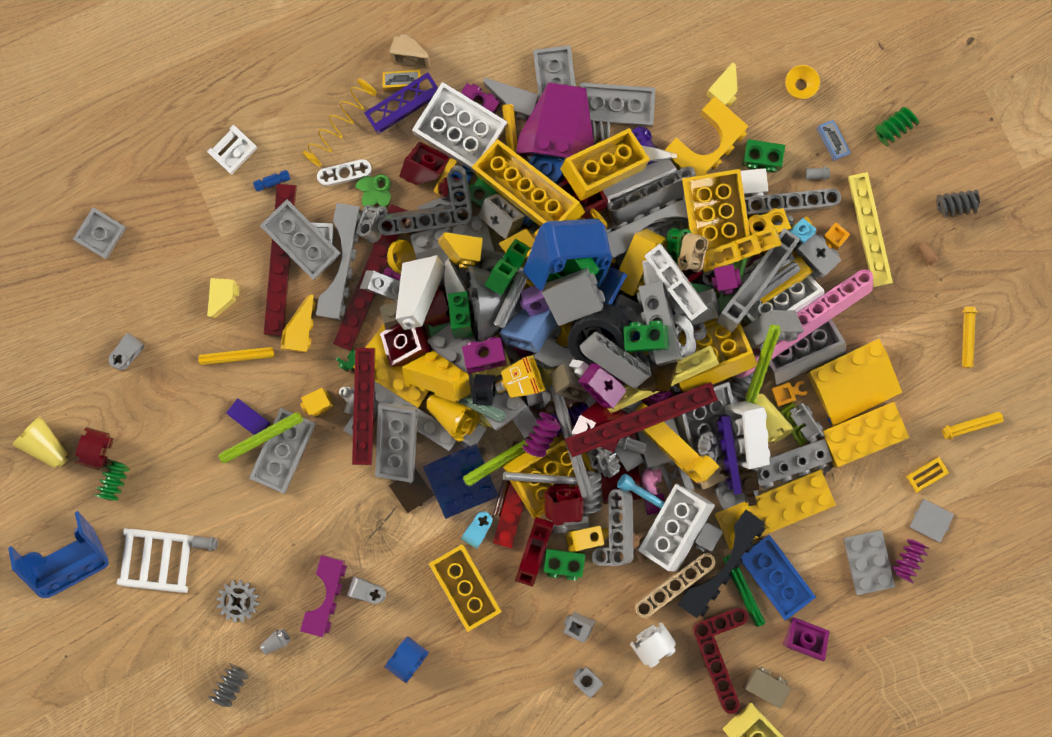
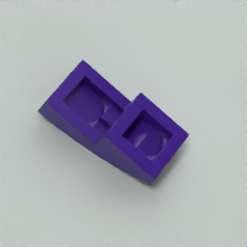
M238 398L226 412L227 415L253 435L266 429L270 424L269 421Z

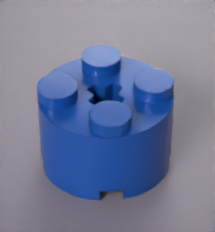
M407 636L384 668L407 684L429 652Z

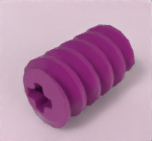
M541 412L539 415L543 420H536V423L540 426L534 425L532 427L535 431L529 433L532 439L527 438L525 441L528 445H522L528 454L536 457H544L546 455V451L550 448V444L553 443L557 431L561 428L560 423L554 417Z
M907 539V543L910 546L903 547L907 553L899 554L903 560H896V563L900 567L894 566L892 569L896 572V576L909 583H914L910 576L917 577L913 570L921 569L917 563L925 562L921 555L928 556L924 549L930 548L913 539Z

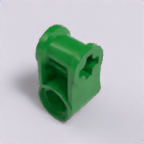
M672 228L667 233L668 254L677 266L682 247V236L691 233L688 229L679 230Z

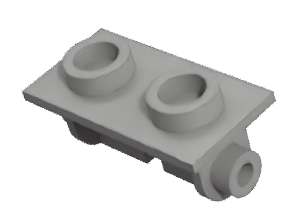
M801 403L797 405L799 409L795 407L790 410V416L797 426L805 424V427L800 429L807 441L813 443L817 440L816 436L818 438L824 436L821 424L818 421L815 422L811 416L813 413L807 405Z

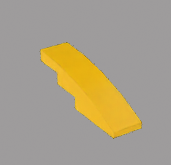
M774 226L707 250L704 258V273L782 245L776 227Z

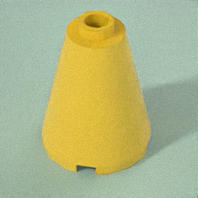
M435 394L427 399V410L453 439L458 442L465 440L463 437L466 434L471 435L476 429L480 420L477 411L459 402L435 396Z

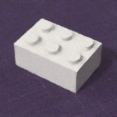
M746 401L724 405L725 414L729 415L731 420L737 465L747 469L770 465V450L767 440L769 434L766 429L767 414L765 407Z

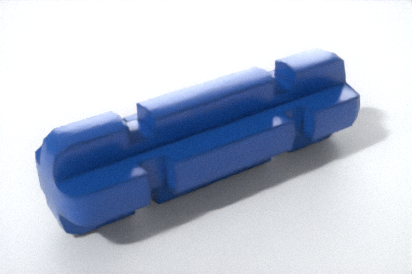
M283 170L280 174L275 173L264 177L263 180H256L253 182L255 190L259 192L264 190L265 187L270 188L280 184L281 181L286 182L290 180V175L287 170Z

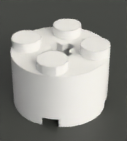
M659 623L660 626L657 628L655 625L648 627L636 636L638 640L635 643L633 640L630 643L643 665H648L650 668L656 666L662 657H669L676 651L674 648L676 642L663 623Z

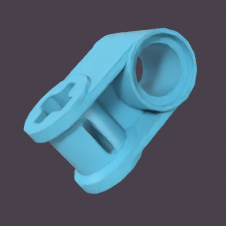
M486 511L478 513L471 525L466 529L461 540L478 549L492 524L491 514ZM484 516H487V521L489 523H484L483 525H481L480 519L478 518H483Z

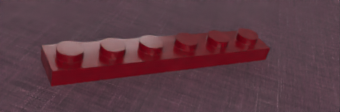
M355 348L352 465H372L375 348Z

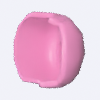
M651 467L646 468L641 474L642 488L652 495H657L660 488H657L656 484L662 481L661 468L651 471Z

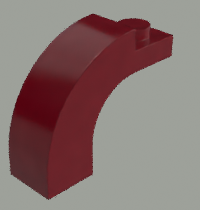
M535 517L515 578L516 582L531 587L534 586L554 524L551 521Z

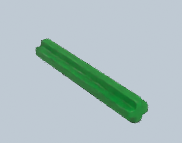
M730 555L723 558L725 564L727 563ZM733 567L730 575H732V579L755 626L760 627L765 624V620L739 567L738 569Z

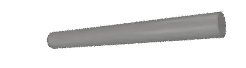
M503 473V480L577 484L576 477Z

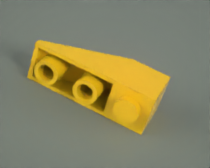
M314 295L306 296L284 328L280 350L304 353L307 352V349H310L311 338H309V331L313 328L311 314L316 306V300H313Z

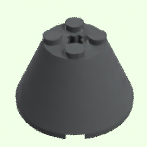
M467 266V269H469L466 270L467 290L470 307L474 313L472 326L475 339L479 343L486 341L487 338L494 336L503 329L494 325V322L514 279L501 296L485 286L491 274L490 271ZM521 294L507 324L522 311L520 304Z

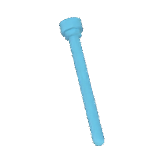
M623 474L617 483V487L621 490H631L661 509L665 503L637 486L633 478L627 474Z

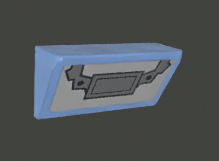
M834 120L821 124L816 128L834 162L851 154Z

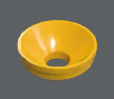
M807 65L793 67L785 79L787 92L799 100L812 97L820 86L818 73ZM803 80L806 83V88L798 90L795 86L796 81Z
M397 240L388 249L387 262L393 271L401 274L402 263L417 260L414 247L407 240ZM393 254L397 256V264L394 262Z

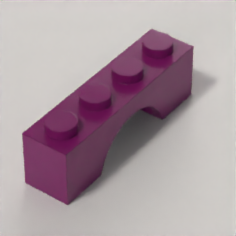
M327 555L320 556L316 575L325 584L326 597L319 608L305 612L300 632L324 637L326 633L329 634L332 622H329L330 616L335 614L337 603H334L336 595H340L342 584L339 583L341 576L345 577L347 571L345 560Z

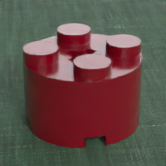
M443 284L438 286L424 320V323L431 327L450 322L449 303L447 295L445 296L443 292L445 290Z
M86 427L84 431H87L85 436L81 435L75 456L79 457V460H75V464L100 470V468L107 465L108 456L105 455L107 449H111L114 438L110 437V433Z
M556 484L548 487V491L544 492L546 518L557 526L567 522H581L584 514V498L579 487L575 486V489L570 488L569 484Z

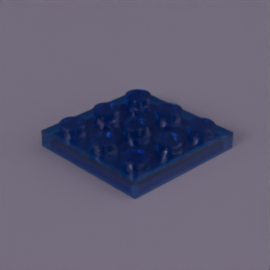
M477 444L423 466L445 519L499 497L490 474L471 486L466 485L463 480L465 475L485 464Z

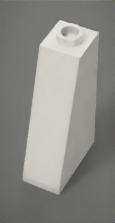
M437 255L402 263L396 320L404 330L423 325L445 271V265Z

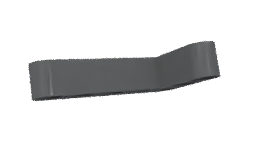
M456 165L450 169L447 175L452 205L386 214L378 224L379 231L383 235H394L468 223L472 217L473 208L465 169ZM458 172L462 178L455 180L452 177V173ZM455 192H463L465 198H457ZM460 210L467 211L468 216L461 217L458 212ZM440 213H447L449 219H441ZM421 216H428L430 218V222H423L421 220ZM402 219H409L411 221V225H404ZM383 222H391L392 228H386Z

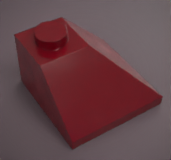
M418 142L405 158L399 177L415 185L438 179L451 157L422 142Z
M595 402L579 416L572 434L576 435L625 415L618 411L611 414L608 408L602 407L598 402ZM620 439L601 447L613 453Z

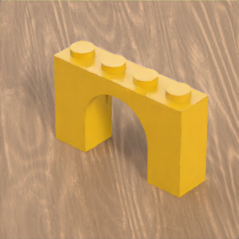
M715 96L702 109L700 115L718 131L720 136L719 148L711 154L699 155L692 152L676 137L665 151L677 154V158L670 160L678 170L684 167H692L696 176L708 174L711 168L715 170L721 164L722 160L720 159L724 154L728 156L735 147L733 145L737 140L741 142L746 137V130L749 126Z

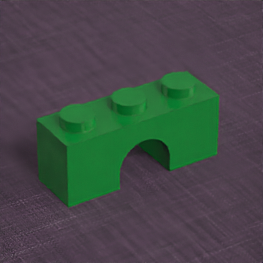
M515 238L503 258L493 268L485 286L502 296L516 276V271H519L523 266L527 253L532 248Z

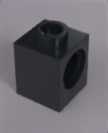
M475 374L471 388L473 404L493 405L496 394L495 375Z

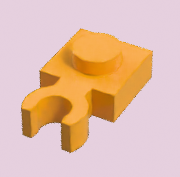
M804 381L797 382L794 387L789 382L771 388L777 407L796 401V394L798 396L806 395L808 391L801 392L798 389L799 385L804 384Z

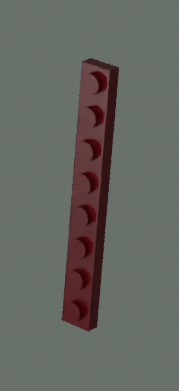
M277 184L275 210L287 199L295 206L296 185ZM273 239L271 244L264 335L282 336L285 328L291 257Z
M391 204L388 214L408 210ZM407 218L402 219L404 224ZM385 221L384 226L392 228V223ZM381 234L380 239L374 244L333 342L334 345L348 351L353 349L375 296L373 293L360 289L365 272L367 270L376 271L381 274L384 273L388 265V249L393 242L398 240L400 234Z
M709 382L564 440L572 458L718 401L712 383Z

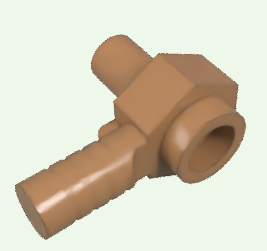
M646 529L637 534L633 531V552L639 564L646 561L644 555L638 551L641 546L640 540L644 539L648 534Z

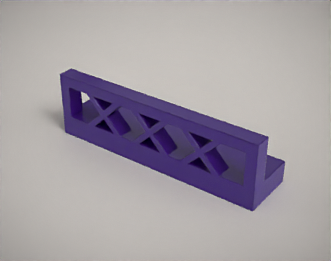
M426 73L370 108L364 114L373 126L376 134L379 135L428 104L438 90V87L430 74ZM428 79L432 88L427 91L419 90L420 83ZM408 90L416 92L415 98L412 101L403 100L404 93ZM392 100L400 102L399 108L396 111L387 110L388 103ZM375 111L384 112L383 118L377 123L370 116Z

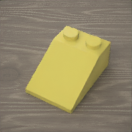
M751 702L722 728L728 737H784Z

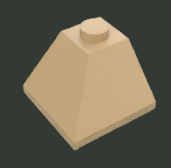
M408 35L394 36L390 48L393 64L430 69L428 54L414 39Z

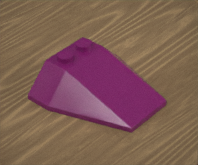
M548 82L519 135L516 154L531 157L534 154L566 159L593 146L594 139L586 88Z

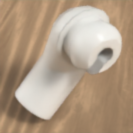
M342 387L339 390V394L346 401L344 413L353 415L354 391L350 387Z

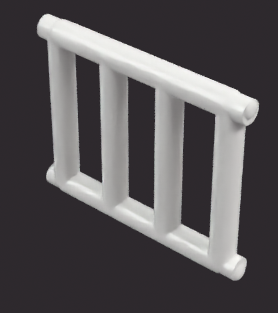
M124 528L123 532L126 538L121 576L117 580V585L187 593L188 586L185 585L190 546L194 536ZM134 537L145 538L139 580L128 579ZM153 539L164 540L159 582L147 581ZM172 541L183 542L178 585L166 583Z

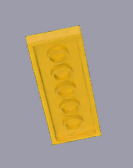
M818 470L756 496V505L748 506V503L744 501L714 513L720 530L723 531L722 535L730 550L734 546V525L745 509H748L765 522L764 527L766 529L761 535L764 536L836 506V503L822 471Z

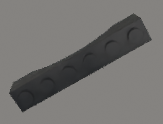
M745 509L734 525V546L725 566L710 580L690 587L678 605L696 619L699 615L703 617L709 609V606H707L708 602L711 599L715 601L721 591L718 588L722 583L726 585L732 577L729 573L733 567L738 569L743 562L741 558L743 553H749L755 545L752 542L756 536L760 538L765 531V522L748 509Z

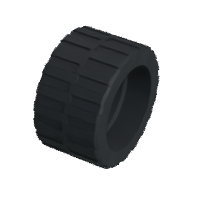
M603 303L601 311L574 320L568 335V348L572 356L575 357V360L584 361L589 366L591 363L596 364L586 357L580 349V345L587 339L583 329L591 326L602 327L610 331L617 341L615 345L625 351L624 327L630 326V321H628L627 316L620 309Z

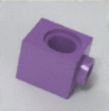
M536 286L522 290L520 304L523 311L527 310L530 317L550 310L542 290H539Z

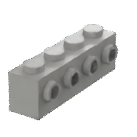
M825 439L770 457V465L753 469L757 471L759 487L762 486L765 489L774 486V481L781 480L782 483L791 480V475L797 473L799 476L808 474L811 468L817 467V470L828 467V462L833 460Z

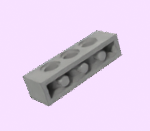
M659 281L638 287L639 293H637L639 304L643 305L644 312H641L644 324L647 323L649 325L650 321L662 319L663 324L668 326L669 350L650 351L652 361L661 366L683 360L666 285ZM653 300H658V307L651 310L650 303ZM659 330L654 331L652 334L653 341H656L660 337Z

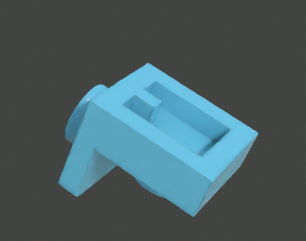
M804 218L790 230L791 233L800 238L798 244H804L817 232L816 228Z

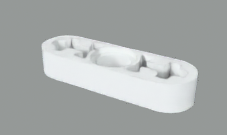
M357 160L323 168L318 172L317 179L322 186L329 187L370 176L372 167L367 160ZM362 164L368 167V169H365L366 173L355 171L356 176H353L352 166H354L355 170L360 169ZM341 169H349L350 175L347 178L340 177L339 172ZM336 170V176L338 180H335V177L328 178V182H325L324 179H321L324 177V173H327L328 176L334 175L333 171Z

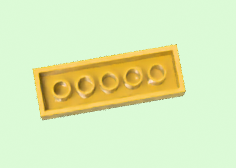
M498 139L472 166V169L482 181L539 226L548 221L578 220L585 213L579 201Z

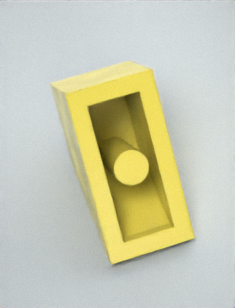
M734 63L725 70L706 94L711 100L715 96L725 106L729 107L736 101L735 95L738 91L736 65Z
M211 278L208 317L215 319L236 301L240 288L235 280Z

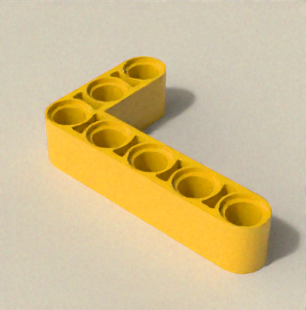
M641 403L633 412L648 406ZM665 422L641 430L698 484L706 482L719 468L718 464L709 456L704 455L700 457Z

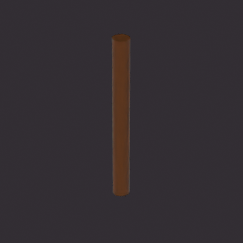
M513 441L512 447L518 444L519 442ZM502 480L493 512L495 516H501L510 480Z

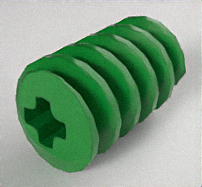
M902 107L893 116H889L887 120L878 124L875 127V131L880 142L888 147L887 140L894 143L895 139L893 136H896L898 139L901 138L900 131L906 134V127L912 130V123L918 126L919 120L910 109Z
M107 459L112 464L104 466L109 472H102L106 479H99L103 487H96L101 493L94 494V496L108 501H118L119 497L115 494L122 492L118 486H124V482L120 479H127V475L123 472H129L130 468L121 462Z

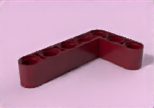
M733 607L699 620L692 627L693 635L720 706L728 714L736 713L739 710L740 703L714 636L742 626L747 622L748 614L740 607ZM737 611H741L743 614V618L740 621H735L733 618L734 613ZM718 618H723L725 621L722 628H716L715 621ZM698 626H706L707 631L704 635H698ZM711 643L714 649L711 653L707 654L704 652V646ZM714 662H719L721 665L720 670L717 672L711 670V665ZM723 680L727 681V688L725 690H719V682ZM728 699H733L735 702L731 709L725 707V702Z

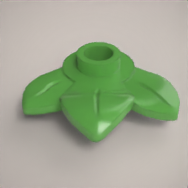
M380 174L374 178L365 176L356 183L355 187L364 192L362 197V205L364 207L366 205L373 206L376 203L386 207L391 199L389 192L391 181L386 175ZM381 181L385 182V186L382 188L378 186V183Z

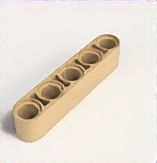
M708 553L699 554L679 569L678 572H675L639 599L634 606L637 615L642 618L651 616L712 570L715 566V558ZM705 556H708L711 560L708 567L701 565V559ZM689 568L695 570V576L692 579H688L685 576V572ZM672 580L679 581L680 586L677 590H671L670 582ZM658 591L664 593V599L661 602H656L654 599V595ZM642 603H646L649 606V610L645 614L640 613L638 609Z

